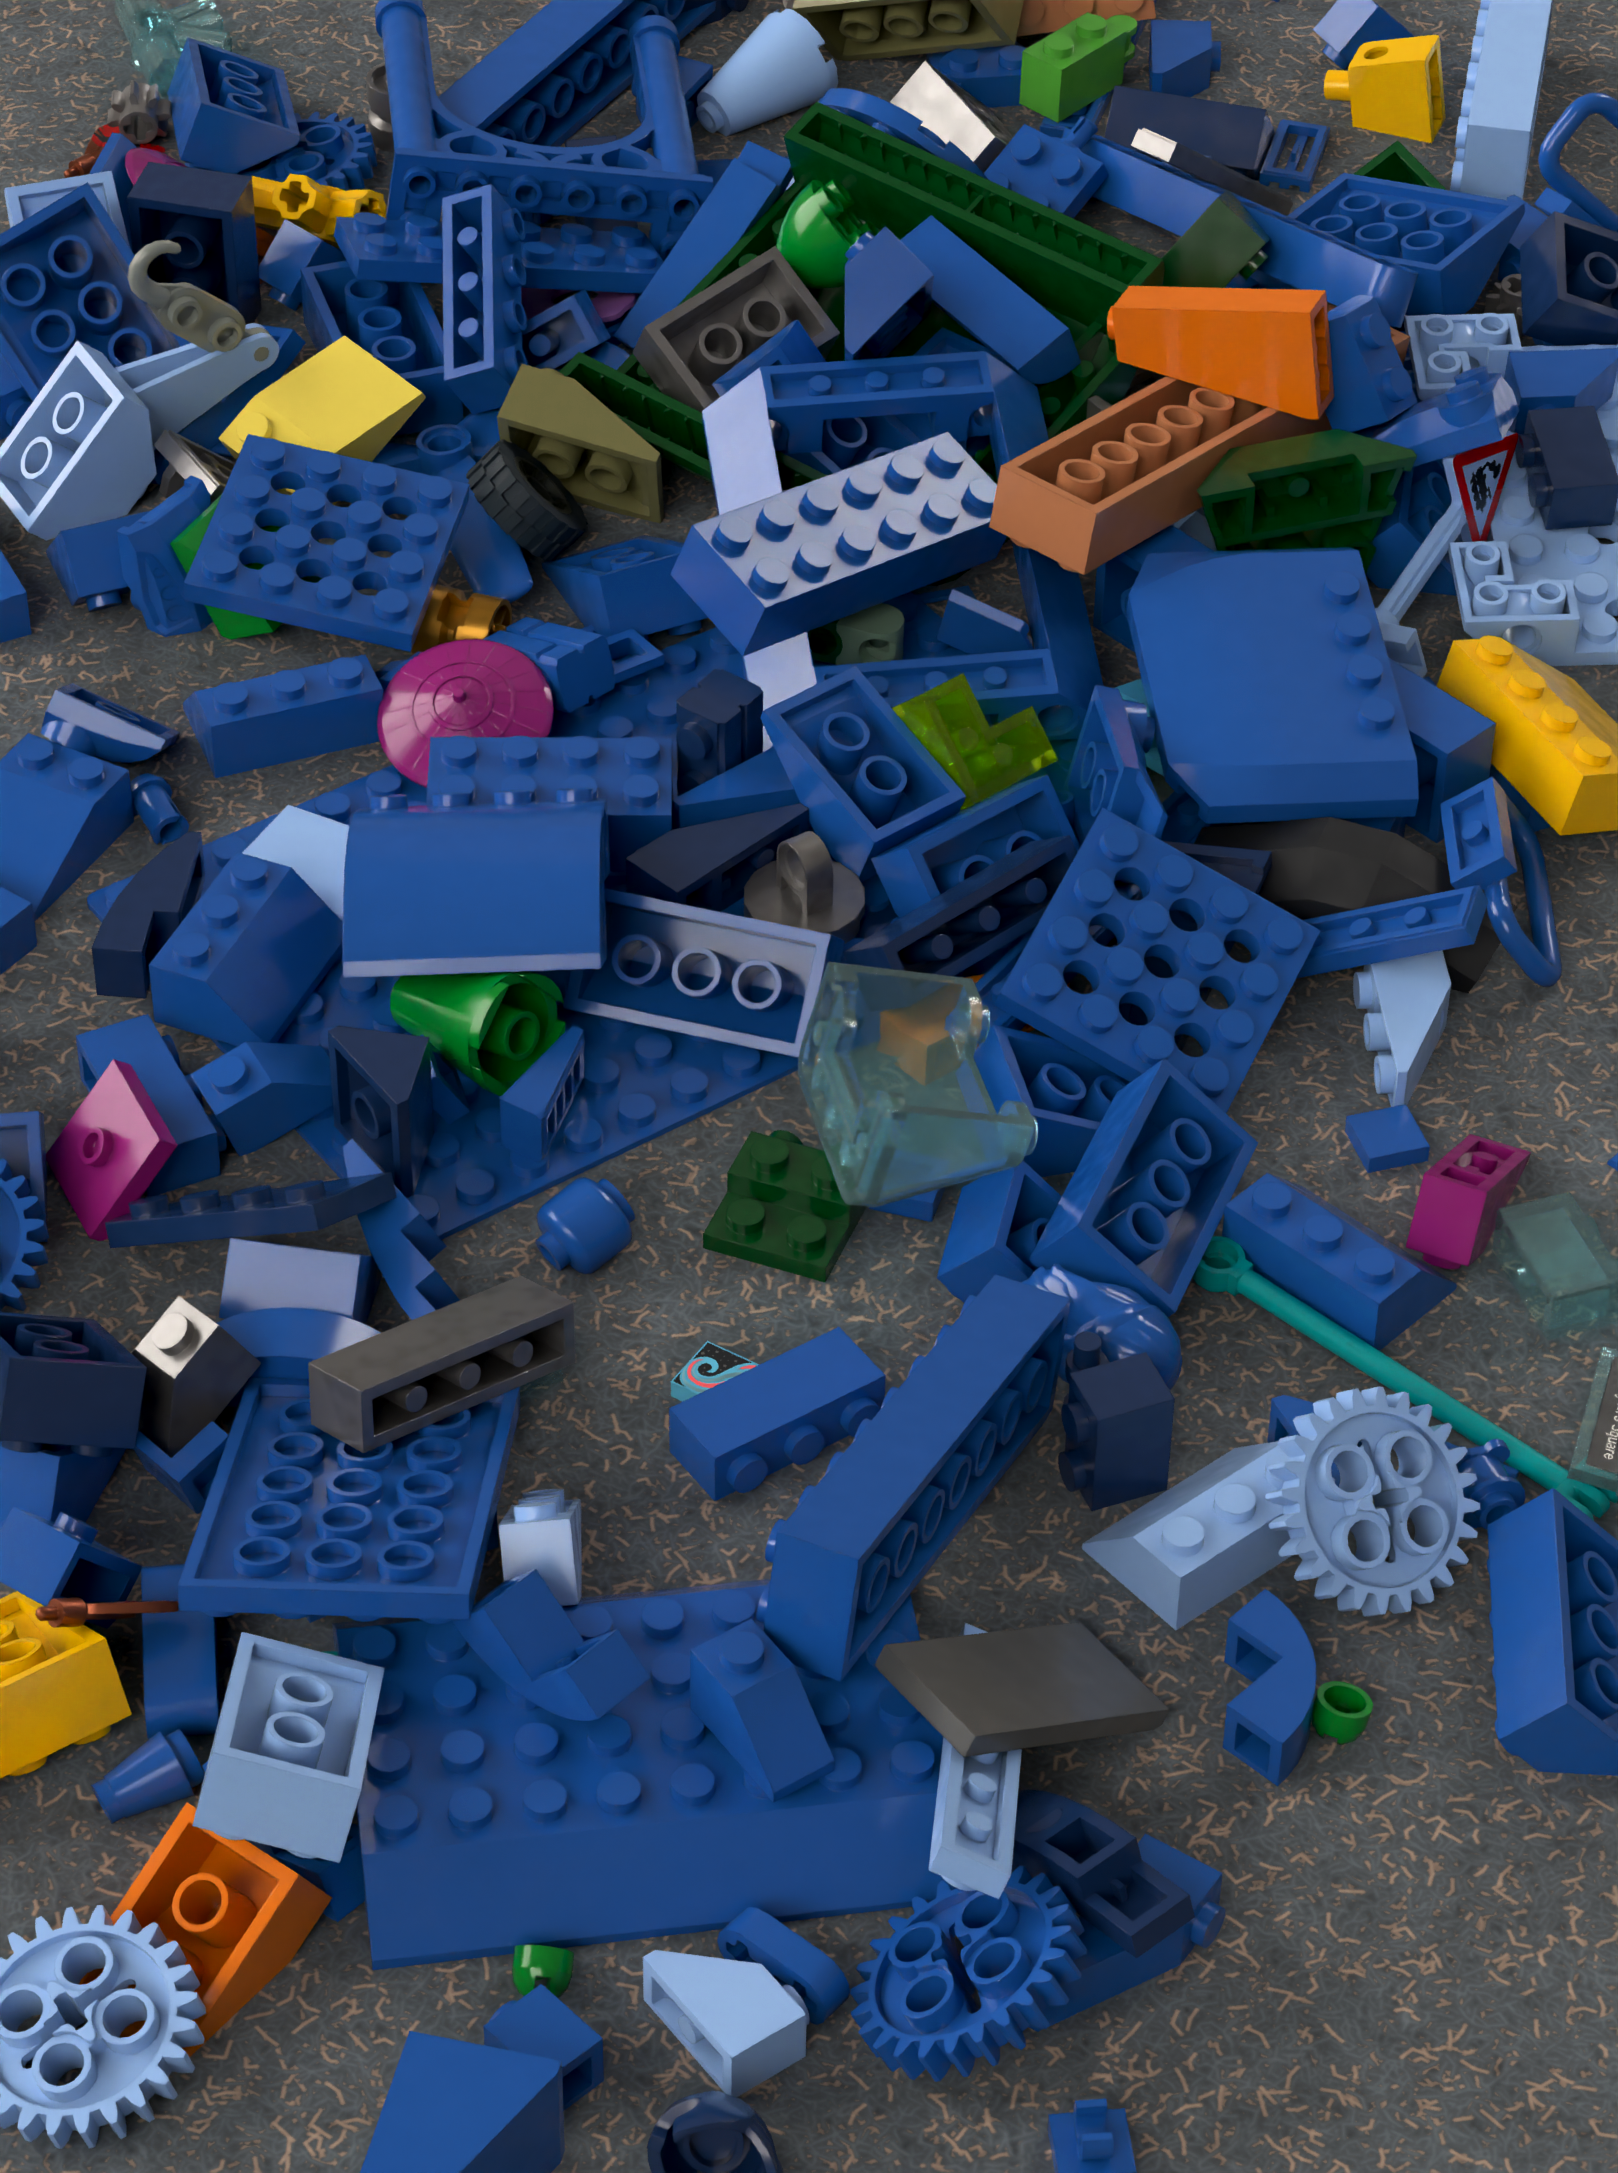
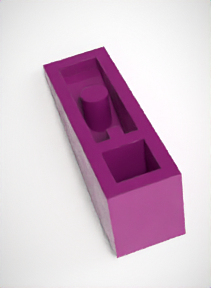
M1469 1134L1424 1173L1406 1248L1422 1252V1259L1437 1267L1459 1269L1461 1265L1467 1267L1471 1265L1484 1252L1527 1165L1531 1152Z

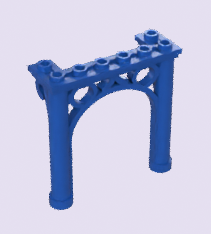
M422 0L378 1L375 7L376 30L383 40L395 151L385 219L406 220L411 215H423L440 222L442 198L492 184L511 208H516L522 212L651 223L648 239L663 262L665 261L711 193L713 187V178L700 175L677 59L680 51V42L677 28L672 21L660 15H648L638 19L628 32V46L642 124L631 134L609 143L583 147H553L528 144L499 137L480 130L451 113L439 100L435 90L424 3ZM435 131L442 136L441 139L436 138ZM649 147L652 148L653 156L646 152Z

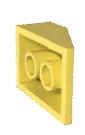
M344 335L256 394L218 439L236 460L247 435L251 434L372 462L425 400L426 396ZM285 488L276 491L281 494L292 495L296 490Z

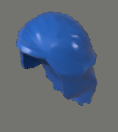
M1053 1264L1051 1269H1045L1041 1266L1033 1272L1030 1278L1021 1282L1071 1299L1058 1374L1062 1381L1069 1383L1065 1376L1067 1354L1074 1349L1075 1337L1081 1332L1088 1331L1097 1334L1101 1338V1351L1106 1355L1109 1362L1146 1352L1168 1389L1171 1390L1179 1378L1182 1367L1180 1339L1170 1319L1159 1307L1150 1305L1130 1288L1115 1284L1091 1282L1064 1269L1060 1264Z

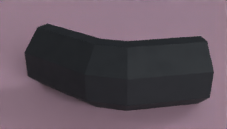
M1332 817L1202 827L1194 844L1272 851V867L1258 895L1301 920L1455 890L1450 883L1449 869L1446 863L1398 834ZM1511 903L1513 912L1515 913L1517 906ZM1487 909L1485 910L1474 944L1443 950L1451 980V989L1469 993L1501 943L1489 920Z

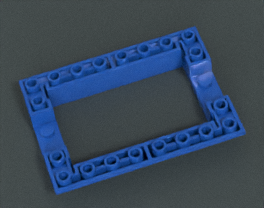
M986 351L759 367L702 411V423L718 515L781 493L782 487L775 451L788 454L822 452L823 420L927 412L932 437L949 432L957 442L967 441L969 437L990 435V444L999 478L1001 465L1049 440L1038 388ZM1012 542L1034 650L814 667L808 632L742 656L745 678L747 681L761 687L763 691V710L856 666L902 721L989 714L995 745L1079 738L1095 685L1104 686L1079 573L1067 571L1057 561L1033 549L1023 548ZM763 725L764 752L773 747V744Z

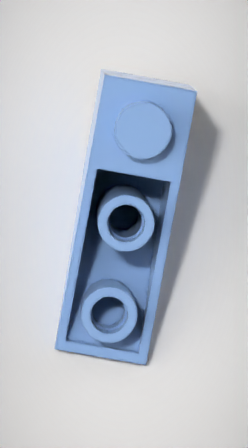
M1443 950L1364 965V971L1354 973L1353 995L1356 1009H1367L1368 1012L1365 1014L1363 1022L1365 1047L1367 1051H1377L1378 1053L1374 1060L1377 1094H1388L1391 1107L1408 1104L1446 1027L1451 980Z
M544 1489L522 1493V1499H518V1505H511L499 1524L504 1581L536 1569L561 1606L578 1605L582 1597L581 1500H565L564 1489Z

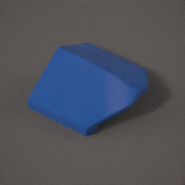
M952 590L947 601L937 640L968 654L1034 650L1032 638L1027 635L1029 626L1025 621L959 591Z

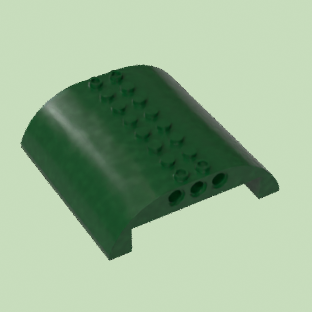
M816 101L783 136L795 182L678 304L679 306L776 246L782 221L798 194L812 180H819L827 184L835 178L851 194L854 204L850 208L863 224L869 221L879 231L886 226L901 240L932 215L1069 328L1081 363L1055 381L1034 384L1038 388L1048 438L1051 439L1086 420L1088 398L1097 395L1109 404L1114 405L1125 396L1138 367L1117 361L1115 340H1110L1107 332L1108 312L1129 286H1163L1165 266L1163 259ZM845 286L827 289L807 288L840 332L825 359L826 362L845 361ZM931 302V313L886 358L913 356L942 327L982 346L984 345ZM578 352L560 370V373L564 376L574 378L655 448L660 453V458L713 484L702 423V413L663 394L633 353L615 370ZM989 441L988 446L984 450H977L972 458L997 484L998 476ZM775 451L782 492L828 476L794 458ZM1006 537L1003 545L1010 540V537ZM970 569L926 586H938L957 580Z

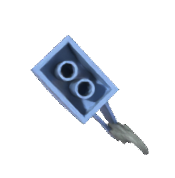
M160 240L145 245L132 259L127 278L131 291L148 304L161 325L166 330L191 343L114 368L102 352L77 340L0 447V497L27 532L47 541L56 538L60 531L127 515L137 500L144 495L148 485L157 474L154 457L156 447L154 444L164 430L178 433L243 383L269 368L276 361L279 355V345L276 340L260 324L250 323L245 325L243 316L234 306L190 283H157L148 278L147 269L153 259L164 253H180L181 246L178 243L170 240Z

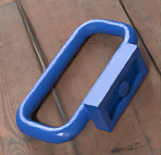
M1588 93L1578 97L1566 108L1547 133L1540 146L1538 158L1540 172L1556 192L1546 187L1534 204L1548 216L1556 211L1618 233V215L1563 169L1560 164V153L1563 147L1588 116L1599 114L1618 129V100L1606 93Z
M1492 776L1440 804L1450 883L1455 889L1479 885L1484 890V894L1488 899L1486 907L1488 917L1503 947L1534 983L1543 987H1550L1560 979L1562 963L1544 854L1531 825ZM1513 844L1521 862L1533 943L1521 929L1511 905L1507 876L1517 872Z

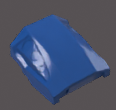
M192 475L184 480V486L130 527L123 526L116 531L123 579L131 590V603L135 609L142 611L147 629L164 637L202 631L213 622L203 604L183 600L184 581L187 574L170 545L182 531L212 504L211 495L203 480Z

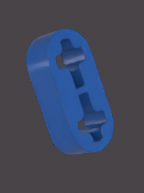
M746 1908L718 1934L717 1942L724 1959L762 1964L781 1986L790 1985L798 1992L807 2007L809 2021L815 2025L823 2023L849 1998V1983L843 1971L829 1956L758 1908Z

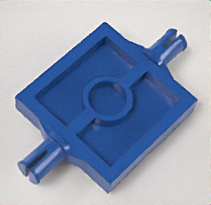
M1081 116L1065 138L1061 139L1050 137L1024 124L984 172L990 181L1073 219L1109 176L1104 163L1081 152V149L1098 131L1097 126L1084 116Z

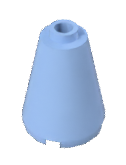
M788 8L781 13H778L779 9L768 14L697 96L698 107L696 108V114L700 123L707 131L711 133L718 131L724 136H729L813 105L820 98H823L829 89L837 88L838 75L833 58L825 62L818 49L825 42L819 32L806 18Z

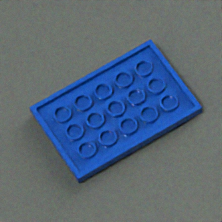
M250 1377L244 1389L177 1584L179 1611H199L212 1617H227L236 1613L275 1614L284 1619H301L309 1615L347 1616L352 1620L360 1622L374 1621L382 1617L419 1618L431 1624H443L453 1620H470L520 1414V1387L362 1453L311 1424L309 1379Z

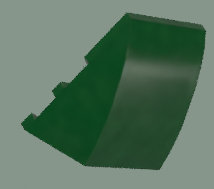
M1332 429L1230 448L1200 485L1197 492L1217 551L1350 547L1359 550L1366 574L1376 552V547L1372 543L1383 517L1392 515L1397 503L1393 497L1394 491L1403 471H1411L1417 455L1412 449L1344 430Z

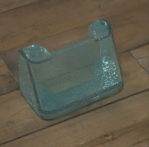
M836 962L827 963L802 1040L798 1061V1077L845 1204L878 1207L1017 1167L1022 1163L1025 1155H1031L1034 1151L1038 1137L1036 1118L1031 1116L1024 1102L1008 1100L1001 1106L997 1115L973 1058L977 1044L983 1043L986 1040L990 1027L989 1009L986 1005H982L973 979Z

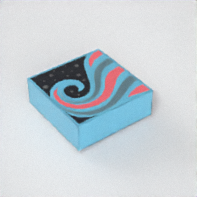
M707 1341L672 1379L671 1397L683 1402L759 1364Z

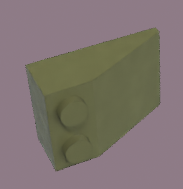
M521 364L497 415L500 440L504 439L507 442L517 444L518 447L525 449L534 458L543 463L562 482L563 486L573 495L576 502L661 524L665 514L660 453L574 378L564 376L554 369H539Z

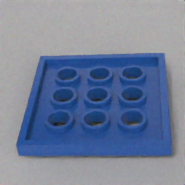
M248 434L184 581L183 600L411 652L467 506L470 484ZM287 488L296 491L292 495H286L276 490ZM346 501L352 504L349 507H338L332 503ZM403 514L408 517L405 520H395L388 517V515ZM268 525L281 527L277 532L261 529V527ZM331 538L337 541L333 545H326L316 540ZM377 551H388L394 554H392L391 557L384 558L376 556L373 553ZM261 563L265 566L261 570H255L244 565ZM305 576H318L322 579L317 583H312L301 578ZM374 589L379 592L374 596L359 593L358 590Z
M1102 808L993 1005L1129 1082H1132L1165 1058L1220 1109L1227 1113L1321 930ZM1125 879L1135 883L1140 888L1143 899L1134 901L1124 898L1117 891L1114 881ZM1180 910L1188 913L1195 920L1198 930L1188 932L1179 929L1171 921L1169 912ZM1100 925L1110 929L1116 936L1118 945L1106 947L1098 944L1091 937L1089 927ZM1236 941L1243 944L1250 951L1252 961L1243 963L1231 958L1225 950L1224 942ZM1154 956L1163 959L1171 967L1173 977L1160 978L1153 975L1147 969L1144 958ZM1067 972L1082 974L1091 983L1092 992L1089 994L1074 992L1066 985L1063 974ZM1209 987L1218 990L1226 998L1228 1008L1214 1009L1208 1006L1202 1000L1199 989ZM1131 1003L1140 1007L1147 1016L1148 1024L1134 1025L1129 1023L1122 1017L1119 1005ZM1185 1034L1195 1038L1202 1047L1203 1055L1192 1057L1184 1054L1177 1047L1174 1036Z

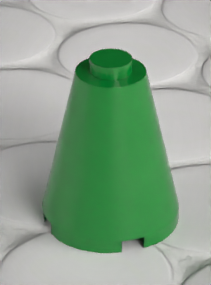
M532 971L400 976L394 984L390 996L391 1014L398 1025L411 1035L420 1036L423 1034L425 1037H429V1041L451 1065L484 1090L498 1096H502L565 1032L566 1022L557 1019L556 1001L564 1003L560 989L550 978Z

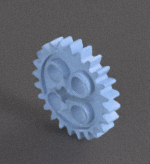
M1384 1387L1365 1389L1361 1393L1356 1388L1336 1393V1399L1331 1397L1314 1402V1413L1297 1416L1293 1419L1299 1435L1280 1438L1278 1441L1280 1448L1290 1457L1289 1461L1269 1465L1268 1470L1283 1481V1489L1267 1493L1266 1500L1282 1505L1284 1514L1271 1521L1269 1528L1277 1531L1287 1530L1290 1540L1281 1547L1278 1553L1280 1557L1299 1555L1302 1562L1294 1575L1296 1581L1318 1577L1314 1597L1317 1600L1337 1596L1338 1611L1341 1612L1360 1610L1361 1608L1363 1616L1370 1617L1386 1614L1387 1609L1393 1614L1411 1611L1412 1601L1418 1604L1431 1603L1434 1601L1432 1586L1444 1588L1450 1587L1454 1583L1447 1567L1465 1565L1469 1561L1466 1554L1457 1546L1458 1541L1477 1538L1478 1532L1464 1523L1463 1518L1464 1513L1479 1510L1480 1503L1464 1498L1462 1489L1475 1482L1477 1477L1473 1473H1459L1456 1466L1468 1451L1466 1447L1448 1449L1444 1442L1451 1432V1424L1445 1423L1429 1427L1432 1406L1425 1404L1409 1409L1410 1400L1409 1393L1407 1392L1386 1396ZM1359 1441L1362 1443L1361 1447L1357 1446ZM1392 1448L1396 1452L1399 1461L1397 1472L1391 1463L1390 1453ZM1333 1462L1337 1465L1340 1472L1339 1487L1332 1478L1331 1466ZM1408 1517L1412 1519L1415 1526L1414 1540L1410 1538L1407 1531ZM1349 1531L1353 1533L1356 1540L1357 1550L1355 1556L1351 1553L1348 1546ZM1387 1556L1390 1557L1388 1562L1385 1561Z
M97 1905L89 1923L82 1924L73 1907H68L63 1916L62 1928L52 1930L42 1916L36 1918L35 1930L37 1938L29 1943L18 1934L10 1933L8 1939L14 1954L7 1960L0 1957V2127L5 2129L18 2122L17 2129L23 2138L29 2142L35 2140L46 2129L48 2137L54 2146L62 2149L69 2141L72 2131H78L88 2148H94L98 2140L100 2126L109 2124L114 2133L122 2139L126 2137L127 2133L125 2116L133 2111L148 2122L155 2119L153 2110L148 2102L154 2094L175 2100L178 2094L168 2077L171 2072L193 2073L195 2066L182 2047L196 2046L204 2043L205 2037L196 2022L192 2020L206 2014V2007L198 1993L193 1992L201 1984L191 1965H184L187 1958L179 1944L175 1940L166 1943L167 1939L157 1923L152 1922L142 1929L133 1911L126 1910L113 1926V1921L105 1907ZM104 1968L96 1980L88 1984L79 1985L80 1980L87 1973L94 1969ZM129 1985H136L135 1989L128 1988ZM41 2015L39 2021L33 2027L26 2031L16 2032L24 2020L32 2016ZM145 2020L144 2026L137 2033L130 2037L119 2038L121 2032L128 2025L136 2021ZM84 2022L86 2023L82 2028L75 2030L77 2026ZM29 2063L32 2064V2067L26 2069L25 2065ZM76 2068H83L80 2075L74 2081L66 2085L56 2086L59 2079L66 2072Z

